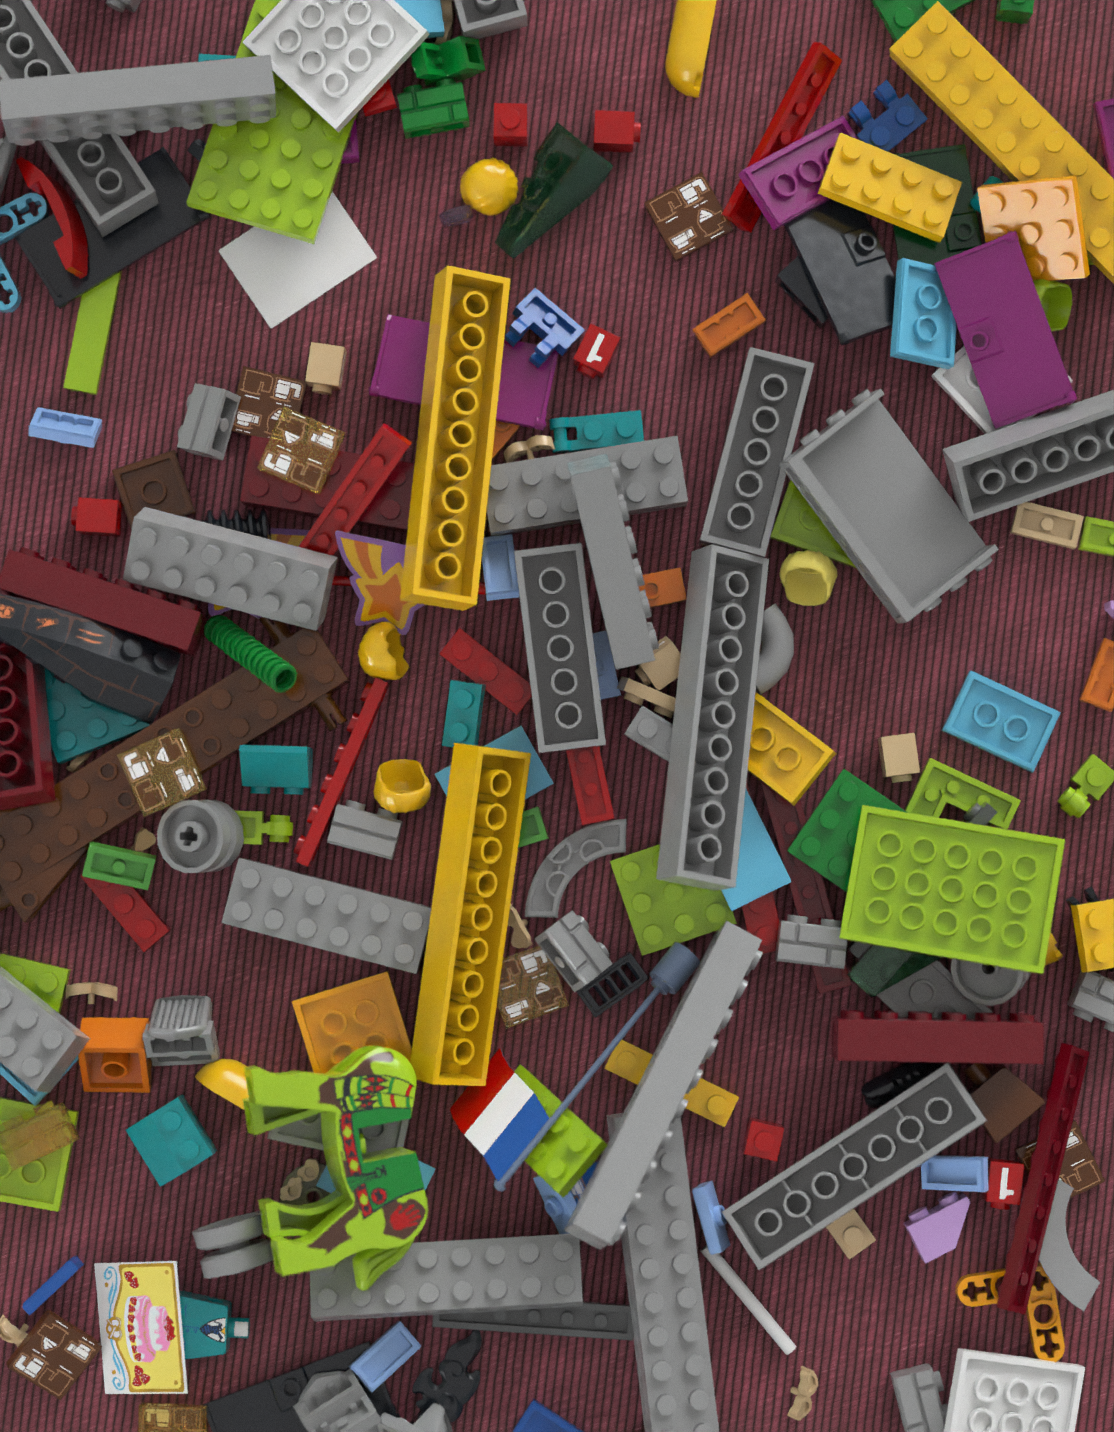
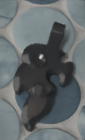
M472 1330L468 1337L457 1341L447 1350L444 1360L440 1362L438 1367L442 1377L441 1384L435 1385L432 1382L434 1371L432 1367L424 1369L418 1375L412 1392L414 1394L421 1393L423 1397L416 1402V1406L420 1411L410 1421V1424L413 1425L433 1403L443 1406L450 1423L459 1418L463 1405L474 1395L480 1382L479 1370H475L472 1373H469L467 1370L481 1349L482 1337L479 1330Z

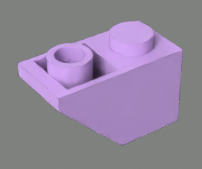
M956 1191L948 1193L938 1199L939 1205L929 1210L926 1207H921L908 1215L909 1220L904 1222L921 1259L925 1263L956 1248L970 1205V1201L964 1193L957 1195Z

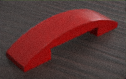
M22 157L18 158L16 162L28 188L43 197L46 196L64 236L53 243L65 270L81 279L87 276L88 246L84 226L73 200L61 184L50 174Z

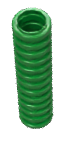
M222 614L215 615L205 624L204 635L208 641L228 654L229 657L233 658L246 670H249L250 673L254 674L278 693L286 692L296 682L297 672L292 665Z

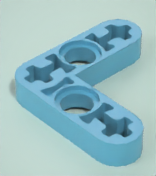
M28 193L0 207V217L9 216L13 219L11 230L5 233L0 232V245L49 217V205L41 195ZM30 202L42 205L38 208L39 214L34 217L31 213L21 216L25 221L23 224H20L19 218L13 212L15 209H18L20 214L27 212L30 209L28 205ZM0 255V283L8 293L13 292L9 297V304L5 305L0 301V312L10 313L19 307L21 295Z

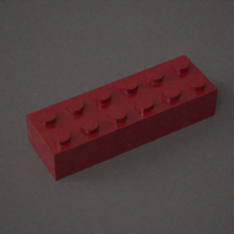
M251 435L240 502L244 506L318 518L362 454L333 450L331 452L322 447L299 443L288 446L285 444V441ZM267 450L276 453L274 459V454H272L270 463L276 465L278 458L291 462L286 471L287 473L292 464L293 457L280 452L275 461L279 453L277 450L284 451L297 458L293 460L294 462L287 477L280 475L283 473L274 470V468L271 469L265 466L266 457L262 466V460ZM283 454L290 457L291 461L280 457V455ZM404 461L397 463L355 525L407 533L415 463ZM296 462L299 463L296 464V467L297 465L302 467L300 470L301 473L303 469L302 474L308 466L306 462L326 470L323 472L321 470L318 473L308 467L305 474L301 475L305 479L307 470L319 474L315 487L293 477L296 467L291 478Z
M20 547L19 552L9 549L0 573V590L6 595L24 600L28 599L35 603L84 616L173 651L196 657L204 634V627L208 621L202 614V610L198 608V605L180 599L178 605L171 603V599L166 598L167 595L151 589H147L146 594L139 592L140 589L136 588L134 584L116 578L114 583L108 582V579L103 577L102 573L88 568H84L82 573L77 572V568L71 566V563L52 557L51 563L47 562L44 557L40 556V553L28 548Z
M1 641L0 811L55 801L45 668L39 663L35 665L25 658L26 654L14 646H7Z
M840 1010V1016H832V1057L843 1061L1043 1064L1044 1023L1034 1020V1015H1029V1013H1009V1019H1000V1014L993 1012H975V1018H966V1014L962 1012L943 1011L941 1012V1018H932V1013H928V1011H908V1017H898V1012L890 1010H874V1016H864V1012H861V1010Z

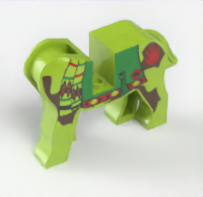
M371 1045L356 1049L325 1074L296 1070L273 1073L257 1066L244 1067L249 1098H244L243 1104L248 1133L257 1135L321 1113V1135L324 1155L332 1183L335 1187V1191L328 1196L305 1205H289L269 1198L258 1200L263 1234L270 1237L275 1272L281 1276L335 1266L344 1258L356 1253L352 1258L356 1287L362 1291L368 1290L384 1272L404 1257L415 1237L422 1230L428 1214V1203L416 1152L400 1146L366 1153L364 1135L358 1131L359 1128L411 1119L417 1084L415 1071L411 1063L405 1056L393 1049ZM285 1236H303L298 1239L283 1238Z

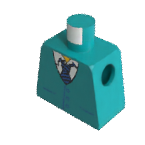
M179 1291L185 1359L226 1354L230 1348V1338H249L250 1318L231 1317V1301L187 1291Z

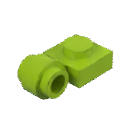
M1091 754L1070 779L1078 788L1074 790L1072 787H1068L1057 800L1061 804L1060 809L1070 817L1074 815L1076 818H1080L1091 805L1087 801V795L1095 801L1099 800L1114 782V770L1095 754Z
M234 810L238 814L243 826V844L263 845V833L269 835V842H289V836H293V822H290V816L270 815V822L264 823V811Z

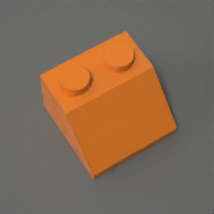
M82 1017L80 1030L90 1038L78 1054L84 1092H151L152 1061L151 1058H147L143 1042V1033L146 1024H149V1018Z

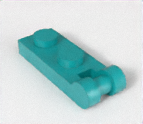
M641 410L549 419L550 430L554 432L553 443L555 450H552V453L585 451L644 441ZM567 429H576L577 440L567 439Z

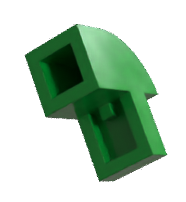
M458 36L440 45L423 42L411 54V64L416 72L417 78L424 79L426 86H436L435 83L443 79H454L455 82L486 71L479 40L475 38Z

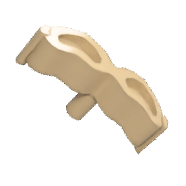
M440 0L445 33L443 37H437L433 44L440 45L450 40L454 22L453 0Z
M535 435L528 438L527 441L512 443L505 449L503 454L506 463H510L526 454L528 460L535 459L533 452L555 450L551 436Z
M100 982L66 985L65 1000L69 996L88 994V1004H94L96 994L112 998L117 1002L118 987Z
M309 1158L306 1160L305 1165L298 1169V1176L290 1178L288 1184L280 1189L281 1200L292 1201L299 1198L303 1190L302 1181L308 1182L317 1179L320 1170L318 1159Z
M2 1315L0 1318V1337L8 1343H15L18 1347L28 1335L26 1331L29 1326L23 1324L19 1330Z
M801 1366L802 1370L800 1371L798 1388L793 1386L790 1390L791 1393L797 1396L787 1416L797 1421H800L810 1412L812 1408L810 1397L818 1387L815 1371Z

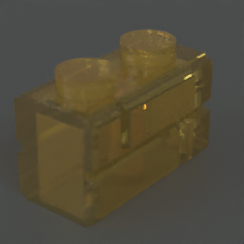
M51 1100L34 1108L35 1116L23 1120L22 1115H19L3 1123L5 1130L0 1132V1144L13 1170L79 1140L77 1130L63 1102L54 1106Z

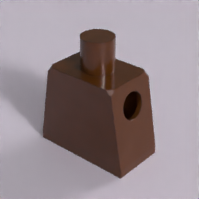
M970 1063L963 1070L975 1084L968 1092L987 1119V1122L982 1124L990 1139L995 1143L1002 1140L1046 1103L1037 1093L1001 1064L989 1071L983 1063Z

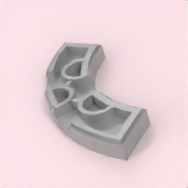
M626 819L609 820L589 825L576 831L559 843L542 862L532 880L526 901L525 917L558 918L563 892L572 877L582 867L599 857L626 852Z
M1058 1179L1039 1261L1055 1288L1073 1305L1085 1311L1100 1281L1091 1276L1081 1266L1070 1247L1065 1221L1067 1204L1074 1188Z

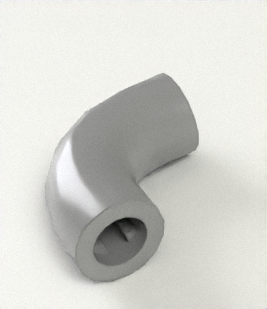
M776 603L767 608L763 614L761 651L759 653L756 692L760 695L775 686L788 672L794 656L793 632L786 617Z

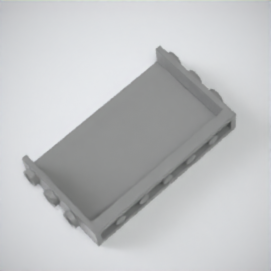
M866 389L851 400L854 406L845 413L840 409L826 420L828 426L821 432L814 429L800 440L803 446L782 461L780 466L896 623H907L922 610L928 612L942 602L940 596L947 590L953 592L967 582L965 576L975 569L978 572L993 561L990 556L999 549L995 544L985 545L971 524L963 516L955 502L879 400L884 395L882 389L872 392Z

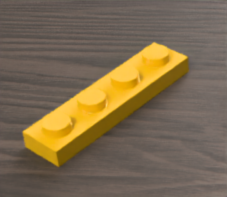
M622 1039L612 1051L604 1069L638 1085L653 1054ZM700 1078L694 1089L691 1088L688 1094L685 1093L683 1098L688 1101L686 1109L725 1127L739 1096Z

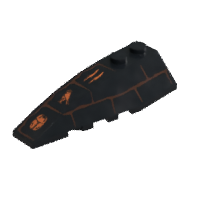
M0 594L1 642L7 646H14L26 654L25 658L35 665L39 663L54 673L53 677L63 684L67 682L81 692L80 695L87 700L150 725L154 722L173 684L181 653L84 616Z

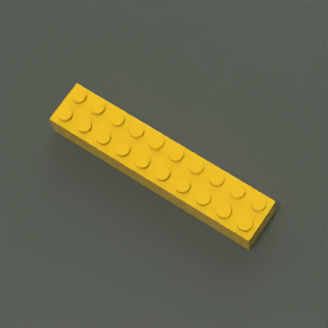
M937 1L889 48L890 57L1013 182L1077 176L1088 259L1114 284V179Z
M449 265L435 275L400 594L401 601L461 611L477 605L510 278Z
M454 743L410 1060L415 1071L416 1080L434 1085L486 1086L531 753Z

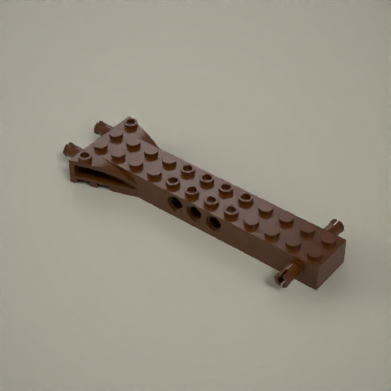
M260 617L259 621L275 643L273 648H271L272 652L296 669V682L288 691L280 693L274 691L266 683L250 673L249 670L241 667L54 785L55 801L1 810L0 912L12 906L15 907L24 923L32 922L46 902L58 891L60 885L86 857L91 841L98 842L145 812L135 791L137 783L148 779L142 783L148 781L150 786L153 785V787L146 791L152 788L155 789L157 784L164 799L180 790L174 776L175 773L177 779L180 777L175 772L181 769L178 767L183 765L186 773L190 769L195 779H197V776L204 775L237 754L240 750V745L253 744L310 707L316 708L328 727L329 732L338 728L331 717L332 714L339 725L347 722V718L342 714L332 695L334 694L333 692L351 681L319 630L303 628L297 633H291L286 623L273 620L275 622V625H273L269 618ZM170 734L171 739L169 736L163 739L169 738V742H171V745H173L174 747V744H177V742L172 744V741L174 742L176 738L183 750L185 758L179 757L182 755V752L180 750L181 754H177V757L174 759L176 760L179 757L177 761L171 764H162L156 762L154 757L157 761L166 763L172 762L170 761V758L164 747L166 746L167 748V745H164L162 742L163 739H160ZM162 748H164L166 752V755L169 759L168 762L166 761L165 756V761H162V759H157L158 753ZM137 749L141 758L133 762L144 759V755L150 765L153 776L149 774L132 783L123 764L124 761L127 767L124 760L127 755L123 757V761L122 756ZM133 759L130 760L132 766L140 762V763H141V766H142V768H143V770H144V772H145V775H147L148 773H150L149 768H148V771H149V772L146 773V771H145V769H144V767H143V765H142V762H143V761H138V762H136V763L133 764V763H132V760H133ZM158 789L151 790V791L147 792V793H150V792L153 791V793H154V795H155V797H156V800H157V802L159 803V801H158V799H157V796H156V794H155V792H154V791H156V790L158 791Z

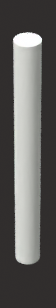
M707 1245L701 1249L702 1254L786 1355L790 1354L797 1347L721 1254L711 1255Z

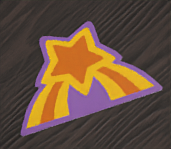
M337 530L335 536L338 548L346 566L353 574L349 579L360 600L355 616V624L362 626L386 621L394 624L400 634L406 635L410 629L414 611L425 605L400 600L406 545Z

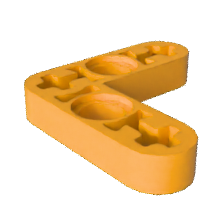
M1038 1264L1036 1271L1041 1276L1046 1277V1281L1041 1282V1288L1037 1289L1033 1284L1026 1310L1031 1344L1035 1355L1039 1359L1057 1362L1065 1352V1344L1056 1290L1042 1265ZM1006 1268L962 1276L955 1286L957 1297L963 1304L969 1307L997 1303L998 1292L996 1291L995 1283L998 1278L1004 1276ZM989 1278L988 1287L992 1294L991 1297H987L985 1290L975 1292L974 1299H970L967 1294H963V1290L968 1288L969 1282H973L976 1287H984L986 1284L983 1280ZM1047 1304L1051 1307L1052 1315L1048 1321L1038 1322L1035 1320L1034 1310L1038 1305ZM1055 1326V1331L1048 1330L1050 1341L1057 1344V1347L1052 1348L1051 1355H1047L1044 1350H1040V1346L1045 1345L1044 1334L1042 1332L1036 1333V1329L1047 1330Z

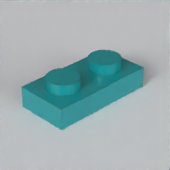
M459 680L450 681L442 746L453 748L454 743L478 746L485 684Z

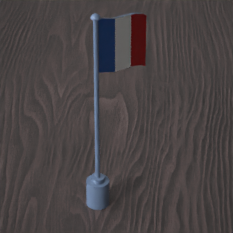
M673 943L649 973L653 979L651 985L654 987V990L550 1118L535 1093L510 1068L501 1048L489 1060L486 1086H468L450 1108V1112L459 1130L484 1156L497 1179L494 1182V1187L497 1191H504L506 1189L504 1185L657 995L659 993L667 995L668 992L675 995L700 965V960L693 952L680 943Z

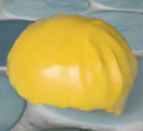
M493 157L480 160L471 165L462 175L460 182V192L464 203L468 207L488 216L498 215L508 210L514 204L518 193V180L515 172L510 168L509 164Z
M385 621L371 626L366 631L357 652L363 671L373 678L388 680L402 678L406 674L409 665L403 657L404 647L401 646L400 633L395 625Z
M410 759L390 760L383 762L379 766L373 793L375 799L384 809L394 814L407 813L421 809L428 802L431 784L420 762Z

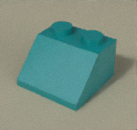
M240 745L242 786L251 787L250 793L270 794L271 788H284V794L304 795V788L312 789V748L307 746Z
M183 1094L125 1130L160 1187L218 1151Z

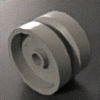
M182 800L170 806L161 817L157 829V843L163 859L173 869L183 873L216 872L230 866L239 856L244 842L243 826L238 814L228 804L219 800Z
M952 959L951 963L954 984L962 995L976 1004L988 1006L1005 1003L1016 995L1031 975L1029 972L1001 967L993 968L990 965Z
M260 1211L213 1222L199 1227L192 1232L197 1249L212 1250L219 1248V1250L205 1255L200 1261L204 1278L238 1274L273 1260L270 1240L256 1239L250 1241V1239L263 1234Z

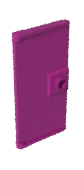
M1009 231L995 240L934 263L995 429L1056 406L1074 403L1077 400L1019 244L1016 231Z
M387 314L375 373L371 386L368 389L369 396L421 405L430 323ZM504 340L496 421L543 431L547 424L545 421L558 352L554 350L548 359L537 368L529 361L530 356L535 352L536 344L519 341L513 347Z

